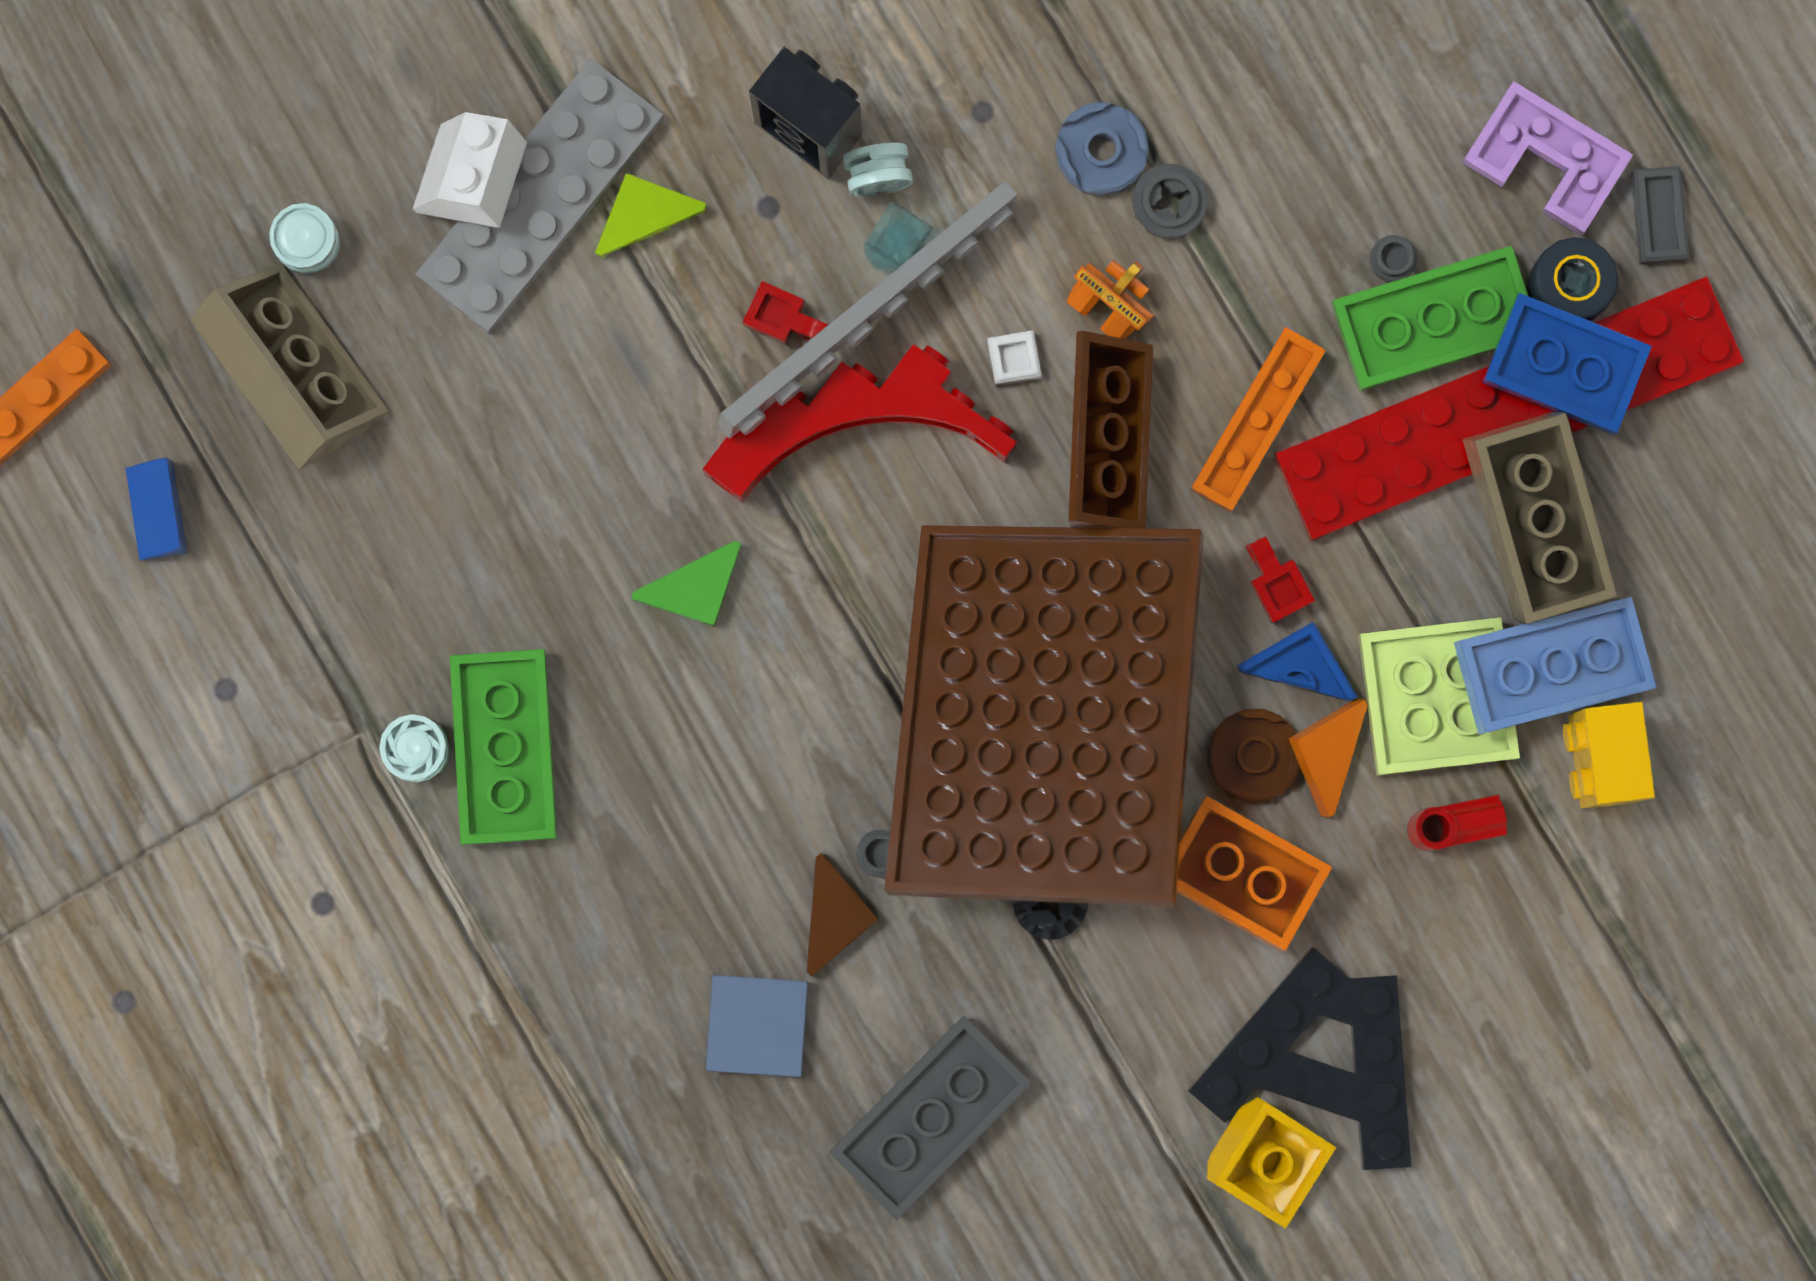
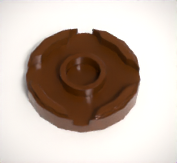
M1263 708L1243 709L1227 717L1213 732L1207 749L1208 768L1216 784L1230 797L1247 803L1267 802L1282 795L1296 781L1300 771V765L1289 742V738L1297 733L1281 715Z

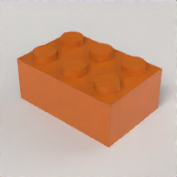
M1205 796L1200 801L1180 837L1176 893L1281 952L1287 950L1332 866L1210 797Z

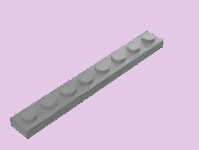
M1004 181L722 411L717 426L729 439L740 430L744 435L752 432L765 420L766 415L763 411L776 401L780 406L790 401L802 389V386L799 384L802 379L811 372L816 376L824 373L838 359L834 354L846 343H849L851 347H855L873 331V327L870 325L882 314L887 318L896 314L909 301L905 296L917 285L924 290L934 283L944 272L941 266L953 256L957 261L967 256L979 243L976 237L987 228L992 232L1001 228L1014 215L1010 209L1018 194Z

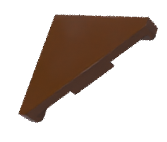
M822 853L816 856L807 960V973L811 977L878 920Z

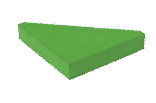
M733 541L633 592L631 599L715 627L742 544Z

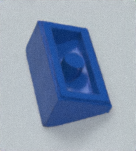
M165 457L127 467L126 475L139 560L143 561L187 553L173 461Z

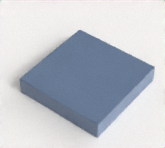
M712 975L706 1071L801 1077L808 981Z

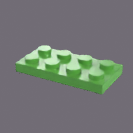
M1511 245L1337 298L1331 302L1360 392L1494 351L1516 296L1519 293L1528 296Z
M535 649L450 655L460 844L475 845L557 839L546 650Z

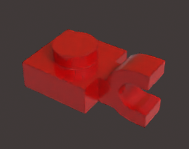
M761 281L742 322L744 327L787 345L792 333L809 341L828 326V324L802 314L806 304L803 298L764 281Z
M1266 536L1245 546L1251 560L1261 573V576L1251 580L1250 584L1271 623L1315 601L1295 561L1292 559L1280 565Z

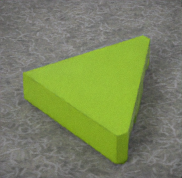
M626 173L595 254L598 257L604 258L606 255L632 243L641 242L666 231L675 224L698 214H704L708 207L707 203Z

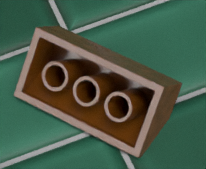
M1077 331L1068 516L1070 527L1146 528L1153 365L1152 344L1088 331Z

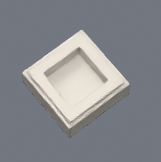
M1033 330L987 338L995 386L1041 379L1042 375Z

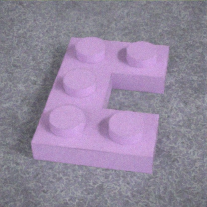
M1513 81L1462 163L1502 187L1524 151L1528 149L1565 172L1564 177L1543 208L1542 213L1582 236L1633 154Z

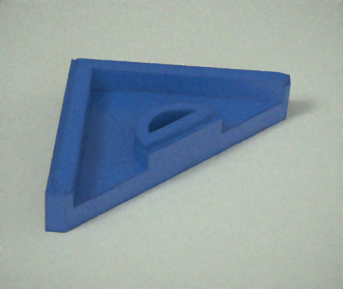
M1314 622L1237 665L1240 673L1349 702L1357 698L1356 693Z

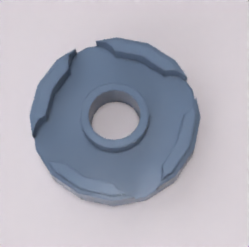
M1097 102L1084 105L1067 117L1059 130L1055 153L1058 168L1070 185L1085 194L1103 197L1121 193L1136 182L1145 169L1149 145L1146 131L1133 113L1119 106H1114L1112 103ZM1096 138H1107L1113 143L1115 147L1113 157L1105 161L1092 157L1088 146Z

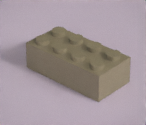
M1550 412L1463 439L1513 619L1529 624L1617 597L1566 413Z

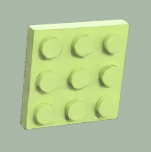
M1501 617L1358 635L1376 776L1520 758L1516 725L1478 735L1454 642L1503 630Z

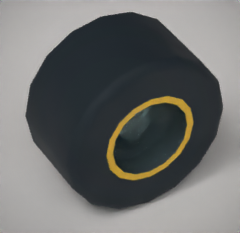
M1572 237L1557 241L1539 256L1530 271L1528 290L1531 298L1592 321L1610 305L1617 292L1619 277L1615 261L1604 247L1590 239Z

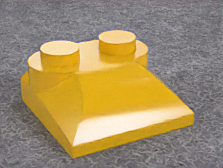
M1256 1097L1237 1111L1211 1152L1207 1163L1208 1172L1206 1179L1286 1229L1337 1147L1264 1100Z

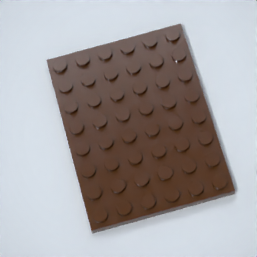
M921 525L884 888L888 895L1175 907L1204 535L1201 529Z

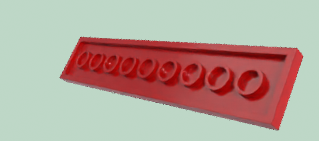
M1707 276L1594 322L1652 346L1626 412L1734 368L1744 362ZM1487 366L1277 452L1274 458L1311 542L1473 475L1463 439L1554 411L1482 383L1488 369ZM1567 417L1572 434L1590 427Z

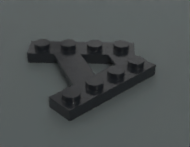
M1311 947L1187 1091L1224 1123L1255 1087L1358 1121L1362 1170L1411 1167L1397 975L1348 978L1314 947ZM1317 1015L1324 1016L1351 1026L1354 1073L1287 1050Z

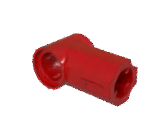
M1499 795L1426 808L1416 812L1410 818L1407 825V835L1410 842L1416 848L1423 851H1434L1507 835L1505 809ZM1428 816L1437 818L1442 825V835L1437 842L1429 841L1422 832V824Z

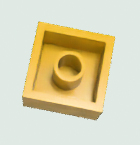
M1642 702L1585 708L1568 715L1569 724L1563 725V739L1566 751L1573 752L1575 771H1570L1569 784L1572 798L1579 799L1581 809L1636 803L1655 798Z

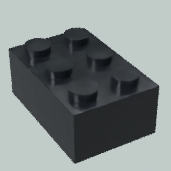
M784 46L749 90L754 124L825 178L829 179L843 161V155L851 151L862 137L861 106L856 101L859 95L844 81L836 78L832 83L818 71L821 66L804 51L798 50L794 54Z

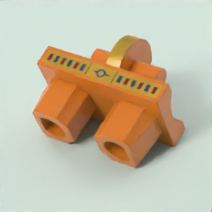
M1115 260L1107 266L1105 271L1118 281L1117 283L1090 262L1086 266H1081L1073 276L1077 282L1073 286L1066 302L1084 316H1087L1100 299L1114 311L1100 327L1107 336L1126 339L1136 329L1139 331L1146 327L1155 316L1126 292L1128 289L1142 300L1150 290L1137 279L1144 268L1137 261L1128 270L1124 269Z

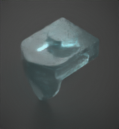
M890 202L869 238L863 244L864 254L875 270L894 272L921 249L934 227L897 202Z

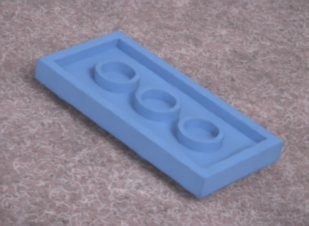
M1632 597L1454 642L1478 735L1657 688Z

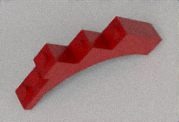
M913 344L880 389L874 385L878 380L877 377L858 363H855L851 368L841 361L809 406L803 403L806 395L801 391L782 406L777 401L763 411L766 415L765 420L752 432L744 435L740 430L732 438L726 437L702 470L707 478L743 503L763 477L781 461L822 437L849 428L881 423H910L943 428L967 436L1003 463L1013 453L1017 442L1011 438L1014 431L1004 422L994 416H991L987 421L973 411L976 404L967 395L956 388H953L950 393L944 389L951 380L952 372L946 368L949 363L947 358L928 345L922 350Z

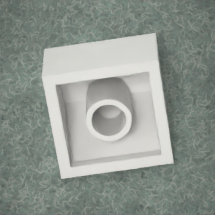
M464 112L440 124L413 210L420 214L500 228L527 145L526 140L508 119Z

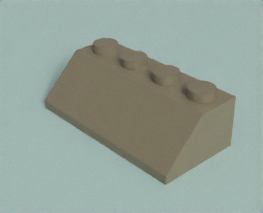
M281 262L215 288L190 318L193 325L298 470L332 455L385 417L389 412Z

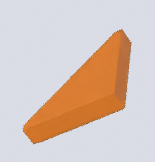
M1354 699L1289 738L1318 811L1323 817H1331L1336 812L1368 707L1365 699Z

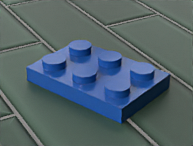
M1519 293L1516 296L1482 383L1554 412L1566 413L1567 417L1615 435L1618 433L1652 346Z

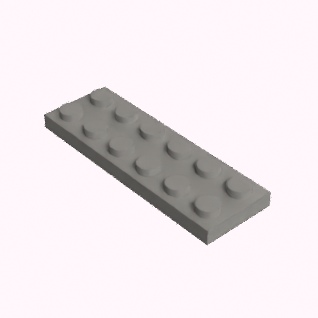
M590 58L525 138L527 145L500 228L458 221L415 273L416 277L490 335L665 119L664 114Z

